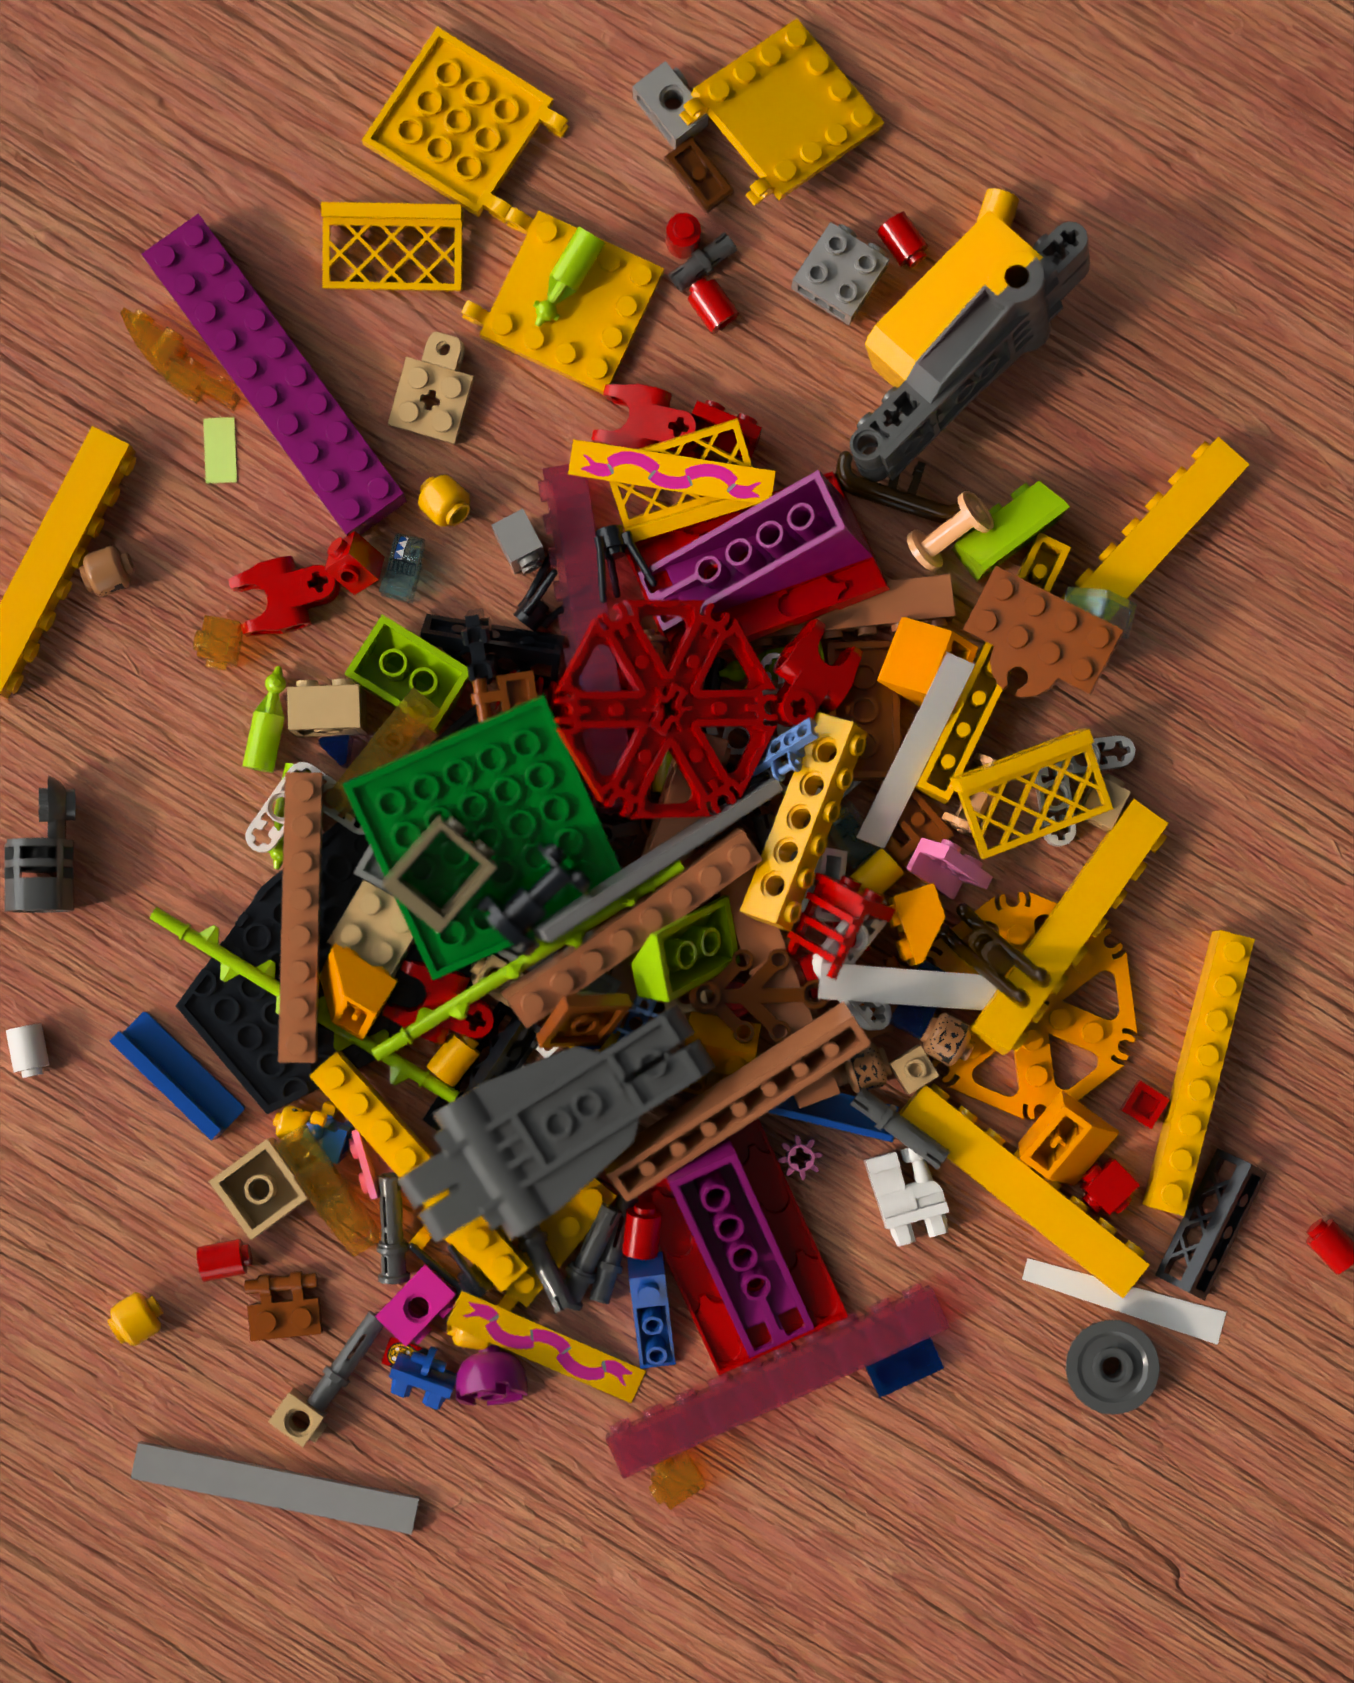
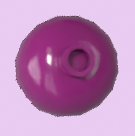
M490 1345L488 1348L479 1350V1353L465 1359L456 1376V1401L461 1404L476 1406V1399L487 1401V1406L502 1405L520 1401L523 1399V1395H528L527 1377L523 1365L512 1354L500 1352V1347L497 1345Z

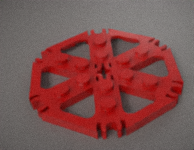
M624 600L613 605L617 613L616 621H611L606 612L597 615L598 619H592L555 693L565 692L570 694L569 697L562 696L554 699V704H564L568 708L567 716L554 718L555 723L559 725L570 724L569 729L558 728L556 731L598 802H603L604 800L603 806L608 808L613 806L617 798H620L623 802V808L619 815L623 817L631 813L632 815L629 819L713 817L709 812L719 814L721 809L717 804L718 797L720 795L723 796L728 805L734 804L736 799L742 797L777 725L767 726L763 724V722L778 719L777 714L770 715L764 709L765 703L776 701L777 696L774 694L763 695L762 693L763 690L773 691L776 688L735 618L730 619L728 612L721 613L717 622L712 619L713 603L704 605L702 609L701 606L705 600ZM645 616H679L685 621V633L667 668L664 666L640 624ZM605 645L610 649L634 691H585L581 687L580 676L597 646ZM721 645L729 646L747 675V686L743 690H699ZM672 699L671 709L675 711L674 715H668L663 719L664 710L660 707V703H668ZM700 727H743L749 732V743L733 772L726 773ZM636 728L614 772L608 776L602 775L582 744L583 733L587 729ZM669 750L691 788V797L685 803L654 804L647 800L646 793Z

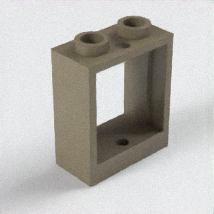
M441 814L437 816L383 878V888L438 933L441 932L497 868L496 861L492 858L495 852L481 840L474 843L465 835L467 829L452 816L447 820ZM442 831L481 864L445 905L439 908L404 879L402 875Z

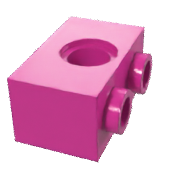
M425 1264L375 1317L405 1347L412 1340L418 1345L432 1330L428 1323L437 1314L443 1319L455 1306L456 1301L453 1297L457 1292L447 1281ZM415 1297L424 1298L429 1304L428 1313L422 1316L414 1314L410 1308L411 1300Z

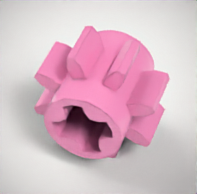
M795 1135V1144L791 1147L786 1143L781 1144L787 1153L786 1157L778 1158V1162L788 1163L789 1168L785 1173L787 1176H790L795 1170L799 1172L800 1178L805 1180V1171L808 1169L815 1172L819 1171L813 1163L814 1158L822 1157V1153L812 1152L811 1147L815 1142L813 1139H810L804 1145L801 1144L800 1137ZM797 1148H802L804 1153L810 1155L809 1159L804 1160L803 1167H798L795 1161L790 1160V1156L796 1155Z

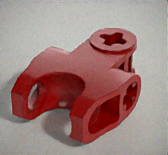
M643 384L605 385L603 395L606 396L607 400L615 404L628 407L629 418L626 424L617 430H594L591 440L594 443L640 449L678 437L676 432L683 431L684 426L687 427L688 431L681 432L680 436L701 430V428L689 412L669 408L672 394L666 390ZM694 441L685 443L680 453L694 451L700 444ZM678 446L669 448L668 450L676 451Z
M282 556L257 563L250 569L228 579L230 588L234 592L260 589L265 591L268 604L266 610L260 616L241 624L243 635L246 637L269 634L282 635L310 626L311 621L307 609L333 602L339 595L340 583L324 570L325 566L312 565L296 570L293 556ZM320 577L328 582L323 585L324 591L319 592L314 587L318 585L317 579Z
M819 619L810 620L801 629L797 636L785 646L774 665L773 672L785 681L776 694L777 700L771 702L770 714L778 715V719L774 721L782 727H793L808 718L813 719L820 706L829 712L834 711L842 703L854 683L863 651L856 646L852 648L847 647L832 665L826 664L821 659L818 651V644L824 634L826 624Z
M404 958L400 970L423 983L426 988V997L422 1003L410 1008L394 1003H386L382 1015L406 1028L416 1022L418 1011L421 1008L425 1007L435 1010L464 992L470 977L459 971H453L433 980L425 962ZM478 999L469 1005L467 1014L474 1015L476 1010H479L484 1022L478 1021L475 1026H472L467 1015L462 1020L449 1017L419 1037L438 1044L445 1043L449 1030L471 1038L483 1037L493 1027L492 1008L486 1001Z

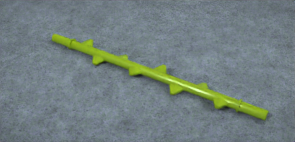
M679 859L552 942L537 939L540 947L530 957L523 954L488 977H481L475 985L435 1010L425 1007L421 1008L418 1011L416 1022L406 1028H400V1032L371 1049L372 1054L379 1062L409 1043L411 1045L414 1043V1039L449 1017L459 1020L464 1019L470 1004L510 979L518 978L521 972L567 944L577 948L582 944L585 932L623 908L633 906L639 898L647 893L655 892V888L685 870Z
M159 907L153 910L149 919L177 935L180 941H187L221 962V980L227 982L238 975H242L277 997L276 1013L279 1015L280 982L275 979L276 963L269 960L255 967L219 945V928L212 925L199 933L191 928V924L188 923L186 925ZM325 996L319 999L318 1022L334 1032V1049L338 1052L354 1044L374 1056L371 1049L389 1039V1032L383 1029L371 1036L366 1035L363 1041L332 1023ZM395 1052L381 1060L390 1066V1083L394 1086L410 1078L419 1084L418 1087L421 1088L423 1086L449 1103L454 1101L460 1093L432 1076L429 1070L427 1072Z

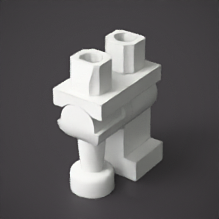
M910 1148L901 1150L903 1161L905 1163H912L915 1182L906 1185L897 1152H890L863 1160L884 1227L887 1230L890 1229V1233L898 1247L916 1242L911 1223L924 1219L929 1237L948 1233L945 1213H948L949 1209L943 1190L933 1180L926 1160Z

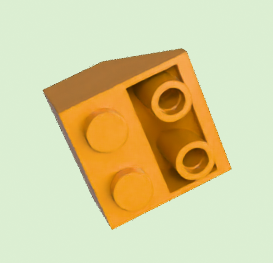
M902 617L877 681L920 707L946 653L949 652L973 663L978 647L951 630Z
M934 883L893 896L887 900L889 906L896 909L891 921L888 923L890 928L895 926L901 940L895 941L901 961L908 960L909 966L924 962L945 919Z
M336 943L331 949L319 976L332 1023L363 1041L385 1007L397 980L393 979L391 974L384 968L372 966L362 960L360 955L353 949L341 947Z
M691 1011L689 1023L695 1033L685 1039L684 1047L696 1039H700L716 1067L680 1091L701 1094L755 1059L761 1024L751 1023L755 1030L753 1039L747 1043H740L735 1039L733 1031L718 1016ZM742 1025L737 1029L738 1037L746 1039L750 1036L751 1030L748 1026Z
M1062 1090L1018 1142L1019 1157L1047 1179L1075 1186L1117 1137L1119 1131Z

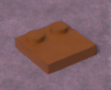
M571 993L564 995L536 1035L539 1047L604 1045L632 1007L628 993L593 995Z

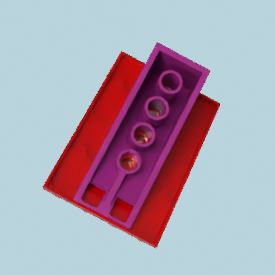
M817 470L791 486L773 492L770 498L757 505L634 542L657 582V585L654 587L649 584L628 547L625 549L627 559L645 600H705L701 609L704 605L713 603L712 619L717 622L721 613L728 612L730 619L735 618L749 642L790 625L801 624L835 609H844L890 590L846 494L833 471L822 474ZM653 616L660 635L666 637L669 641L672 658L685 633V621L679 616ZM723 644L721 645L718 652L728 649L730 647Z
M758 1118L637 1195L640 1202L654 1204L656 1209L662 1213L659 1245L718 1376L848 1316Z

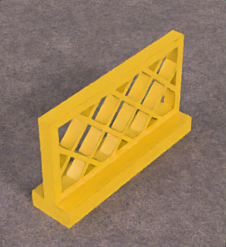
M321 202V216L323 217V289L462 292L464 208L461 204ZM331 226H346L354 235L341 250L331 242ZM351 226H361L363 228L357 233ZM371 227H381L389 237L374 251L362 239V236ZM386 227L398 228L393 233H391ZM406 227H415L424 238L409 252L396 237ZM421 228L433 229L428 234H426ZM440 228H455V242L443 252L431 237ZM359 240L372 254L356 268L344 254ZM392 241L407 254L393 269L379 256ZM428 241L441 256L426 270L413 255ZM331 247L337 252V254L332 259ZM454 249L455 263L448 257ZM342 258L354 272L344 282L331 281V267ZM377 258L389 272L379 282H370L361 272ZM411 258L424 273L414 283H405L396 272ZM446 259L454 268V283H439L430 273ZM359 275L365 282L352 281ZM394 276L399 282L387 281ZM428 276L434 283L421 282Z
M738 418L639 449L679 456L684 444L694 441L706 447L700 459L705 460L709 451L712 450L727 458L726 463L731 464L733 461L741 466L753 467ZM733 429L737 443L731 454L713 445L719 433ZM712 435L709 443L701 439ZM678 446L675 453L668 450L669 448ZM738 449H740L743 460L735 457ZM609 481L625 528L624 532L631 531L634 542L757 505L682 493L676 504L668 506L656 499L661 489H656L651 497L634 488L635 485ZM620 487L627 490L624 498L622 496ZM631 493L649 502L643 514L629 518L625 504ZM687 494L694 497L692 499L683 501ZM653 504L660 507L659 509L650 511Z
M1079 728L950 778L953 790L958 792L981 859L994 856L1113 809L1091 745L1094 743L1090 729ZM1084 752L1088 766L1081 778L1067 771V768L1073 756ZM1063 761L1061 767L1054 765L1057 762ZM1044 767H1049L1058 772L1050 790L1034 783L1039 770ZM1031 773L1028 780L1021 777ZM1064 775L1080 782L1072 801L1056 794ZM1090 776H1092L1094 783L1089 781ZM1013 779L1026 784L1018 803L1001 796L1007 782ZM999 785L996 792L989 790L990 788ZM1086 785L1097 790L1101 805L1088 809L1078 804ZM1031 788L1048 795L1040 813L1024 806ZM984 792L993 797L985 816L974 811L969 796ZM1054 798L1070 805L1064 819L1057 822L1046 817ZM999 800L1015 807L1007 826L991 819ZM1076 808L1083 811L1073 815ZM1021 810L1037 817L1032 831L1026 834L1013 829ZM977 817L983 820L980 826ZM1043 821L1050 823L1049 825L1041 828ZM991 823L1005 830L1000 843L987 848L983 835L988 824ZM1011 833L1018 836L1016 838L1008 840Z

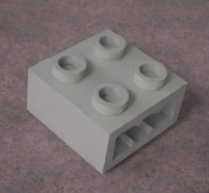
M830 222L793 278L791 289L850 326L886 271L889 259L885 257L886 253L879 246L873 243L866 245L857 239L856 233L843 224L837 226Z

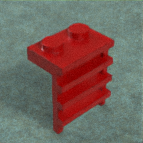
M697 400L692 416L701 429L738 418L750 458L752 459L762 431V427L757 425L758 421L745 414L739 413L736 417L724 412L725 407L717 402L706 400L705 403ZM730 429L719 433L713 445L731 454L737 443L734 430ZM712 435L702 438V440L709 443ZM738 449L735 457L743 460L740 449ZM693 451L679 454V456L700 459L702 456ZM705 458V460L714 461L710 458Z
M817 872L814 879L818 880L813 893L808 891L805 896L809 902L805 911L801 912L799 924L795 932L791 931L787 935L791 941L786 952L795 955L799 946L802 945L832 963L827 976L836 980L866 914L890 922L896 909L883 902L885 899L884 895L869 888H865L864 891L860 890L862 883L851 877L842 875L841 879L838 880ZM820 906L850 923L846 935L814 918L813 915L817 907ZM809 925L841 943L836 955L804 936Z

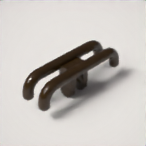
M843 451L839 455L836 464V478L842 489L853 496L941 524L960 511L958 499L952 505H945L916 495L926 466L924 462L918 461V464L915 465L912 473L913 479L907 492L897 489L900 474L893 481L889 479L888 485H883L855 475L851 469L853 456L849 451Z
M959 904L956 908L958 916L974 931L968 939L969 945L945 923H942L937 933L938 936L957 955L1013 1003L1021 1008L1029 1006L1030 996L1022 988H1018L1004 975L1015 966L1037 985L1047 987L1051 982L1049 973L1046 969L1035 965L987 925L967 904Z

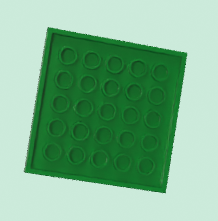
M543 694L342 783L384 876L388 874L439 814L447 820L450 816L457 819L467 829L465 835L474 843L481 840L495 852L492 858L496 861L497 868L440 933L435 931L394 897L433 980L512 946L487 920L486 917L491 912L489 910L486 912L480 911L478 904L488 894L494 896L502 904H505L521 887L529 891L553 867L538 848L539 843H543L545 846L552 842L555 843L568 857L564 862L573 872L579 868L593 882L588 888L589 890L621 870L571 755L556 731L558 726ZM441 831L402 877L439 908H442L481 863ZM568 882L544 906L548 913L537 924L582 896L583 893Z

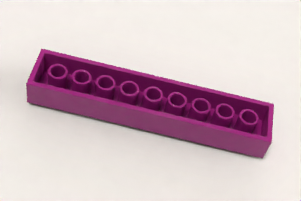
M199 213L142 253V256L346 536L354 531L362 535L407 502L399 486Z

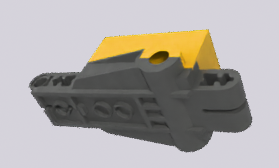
M988 210L874 326L867 337L865 347L872 368L890 383L893 388L884 395L881 406L874 413L868 412L860 419L857 424V430L850 438V450L858 471L863 478L877 482L889 477L893 481L977 395L1024 352L1034 351L1044 345L1050 336L1051 320L1063 309L1061 301L1087 275L1090 269L1087 231L1082 225L1070 221L1062 223L1049 235H1042L1032 248Z
M677 1004L601 1052L577 1046L571 1047L550 1057L483 1082L433 1113L434 1118L441 1127L434 1134V1137L443 1151L397 1179L414 1208L448 1189L449 1195L418 1214L435 1243L483 1215L491 1230L501 1225L510 1240L528 1231L561 1209L634 1141L639 1116L713 1070L716 1065L700 1039H696L669 1056L667 1050L695 1033L679 1005ZM662 1054L664 1060L637 1077L633 1075V1071Z

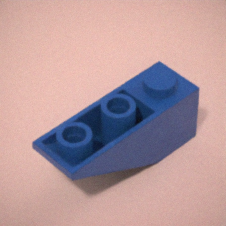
M659 1251L656 1258L649 1260L627 1257L640 1369L676 1365L663 1252Z

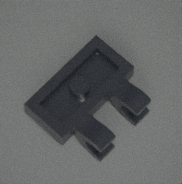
M483 608L469 610L465 615L466 628L461 630L463 645L470 646L472 663L467 665L469 681L486 678L487 685H490L494 677H496V673H498L497 655L495 652L490 653L489 648L490 639L493 638L490 617H484Z

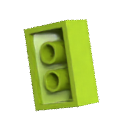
M1037 481L1031 487L1026 482L1010 495L1013 500L1002 507L998 503L988 510L994 521L993 529L987 533H981L974 527L957 539L958 541L954 544L952 551L975 581L978 582L993 571L995 566L998 567L1033 541L1039 532L1043 533L1057 523L1070 508L1066 501L1040 481Z
M383 614L344 673L348 679H353L355 684H359L363 689L437 735L456 707L469 680L467 666Z
M723 895L650 934L631 963L638 997L670 1002L717 976L732 961L733 954L738 951L729 896ZM739 955L736 958L737 964L740 963Z

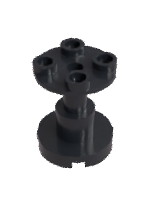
M553 842L547 846L543 843L538 844V848L553 867L529 891L521 887L505 904H502L494 896L488 894L478 904L480 911L486 912L489 910L491 912L486 917L487 920L515 948L520 943L524 945L521 950L528 957L540 947L539 942L530 930L548 913L544 906L568 882L585 896L590 897L592 895L588 888L593 882L579 868L573 872L564 862L568 857Z

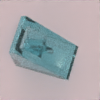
M1067 588L1065 601L1123 629L1124 633L1121 638H1129L1137 606L1136 603L1110 590Z
M849 801L840 808V814L832 824L828 838L837 850L848 852L847 862L854 869L881 847L856 838L864 820L854 804Z

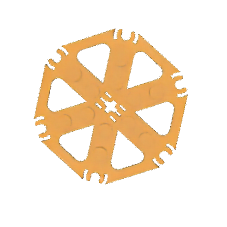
M1018 892V903L1015 907L1008 906L1005 894L999 895L998 905L1001 910L998 911L995 905V896H993L974 912L984 922L994 923L997 926L998 934L1021 953L1024 952L1035 936V919L1040 915L1049 916L1057 905L1055 902L1027 892L1029 896V906L1027 907L1025 906V894ZM963 920L951 928L961 939L973 931ZM1110 928L1102 930L1096 938L1093 935L1088 938L1084 944L1088 951L1077 966L1072 963L1064 973L1069 978L1057 994L1051 992L1045 1002L1049 1003L1047 1004L1049 1007L1037 1023L1031 1020L1024 1030L1028 1034L1027 1039L1017 1052L1013 1050L1018 1091L1015 1095L1007 1097L974 1082L972 1078L973 1069L996 1052L995 1049L974 1034L971 1035L970 1040L975 1042V1046L967 1060L963 1061L959 1058L954 1065L948 1066L947 1074L940 1080L943 1083L949 1082L957 1075V1080L948 1088L1021 1119H1024L1023 1105L1026 1104L1027 1117L1035 1119V1106L1042 1104L1047 1109L1063 1090L1055 1083L1049 1035L1094 1053L1097 1057L1098 1063L1092 1072L1071 1088L1063 1090L1077 1101L1124 1065L1117 1064L1111 1057L1114 1056L1119 1060L1128 1059V1055L1118 1050V1044L1122 1040L1134 1043L1136 1039L1128 1033H1122V1029H1129L1137 1033L1127 953L1125 951L1120 957L1113 959L1112 955L1117 954L1123 945L1118 943L1112 948H1107L1104 944V938L1112 932ZM940 937L932 943L931 947H935L942 954L939 956L936 952L928 951L926 957L933 959L935 964L931 971L981 975L966 961L961 959ZM1109 971L1115 978L1119 1013L1114 1019L1106 1020L1062 1000L1099 972ZM919 1006L922 1031L933 1015L936 1016L935 1007ZM936 1059L931 1060L934 1067L941 1063Z

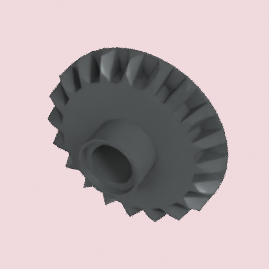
M1107 1319L1092 1323L1089 1327L1081 1330L1079 1335L1071 1342L1070 1349L1066 1355L1065 1371L1069 1386L1083 1404L1097 1412L1115 1415L1127 1413L1138 1408L1151 1396L1158 1382L1160 1366L1155 1346L1142 1330L1122 1320ZM1109 1357H1117L1119 1361L1117 1371L1110 1375L1104 1374L1102 1369L1104 1361Z

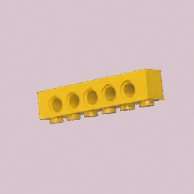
M819 712L816 713L814 719L817 722L814 732L818 734L819 738L804 746L805 756L801 758L802 769L799 772L794 771L762 852L761 858L763 860L757 865L740 912L756 921L791 932L794 923L797 922L801 915L802 901L807 889L813 884L814 870L820 856L826 850L828 834L832 824L840 814V803L845 790L852 783L853 770L857 759L864 752L866 746L867 732L854 722ZM837 751L835 758L829 762L831 754ZM824 784L822 791L816 795L819 786ZM811 817L808 826L803 828L804 822ZM798 850L796 858L790 862L792 854ZM785 883L784 890L777 895L779 887Z

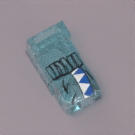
M396 533L385 576L382 578L379 589L382 597L413 604L422 568L421 562L425 548V539Z

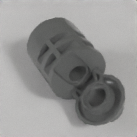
M48 776V788H39V822H48V838L7 839V843L4 844V912L55 913L74 911V840L66 839V821L76 820L75 789H66L54 777ZM22 872H24V873H54V872H57V877H25V878H22Z

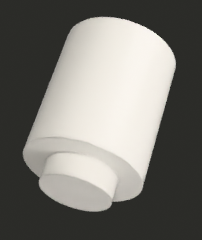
M42 1023L6 1030L14 1073L21 1072L22 1078L44 1074L43 1067L49 1066V1059Z

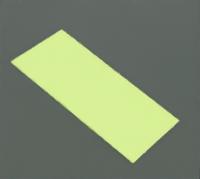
M235 417L203 418L206 483L237 482Z

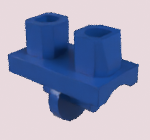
M430 1346L427 1355L414 1351L411 1357L399 1352L389 1374V1378H392L391 1393L404 1398L409 1397L413 1386L426 1391L422 1403L427 1407L439 1410L446 1398L450 1399L456 1384L457 1373L446 1370L447 1363L435 1359L438 1349L436 1347Z

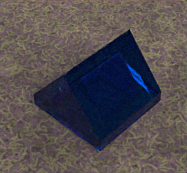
M350 735L321 737L318 740V744L343 769H347L351 765L353 738Z

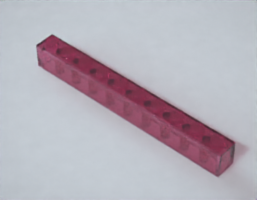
M569 464L542 468L544 480L538 481L541 502L547 501L549 514H543L546 535H553L554 547L548 548L551 568H558L559 580L553 581L556 601H563L565 614L558 616L562 636L568 635L570 648H564L565 662L568 668L592 619H598L597 615L603 612L607 613L609 619L610 615L608 602L601 603L599 597L597 550L594 542L596 526L589 481L587 477L568 475ZM599 645L594 649L580 676V685L585 691H621L617 661L610 649L605 645ZM587 729L582 735L584 737L585 749L597 770L602 775L608 776L614 772L629 742L628 729ZM585 785L587 794L598 815L620 812L623 808V802L620 798L615 800L612 807L607 808L603 806L604 800L603 802H598L589 785Z
M921 1283L912 1285L902 1291L903 1297L893 1302H890L889 1298L882 1299L870 1305L871 1312L858 1317L857 1313H852L837 1321L838 1327L828 1332L821 1328L804 1336L806 1342L793 1347L792 1343H789L772 1351L774 1356L763 1362L756 1358L741 1365V1372L728 1377L727 1373L711 1378L707 1381L709 1387L698 1392L694 1388H690L675 1396L676 1402L663 1407L662 1403H657L642 1411L644 1417L630 1422L629 1418H625L609 1426L611 1432L606 1434L605 1440L622 1478L625 1479L949 1329L948 1321L932 1287L929 1285L923 1287Z

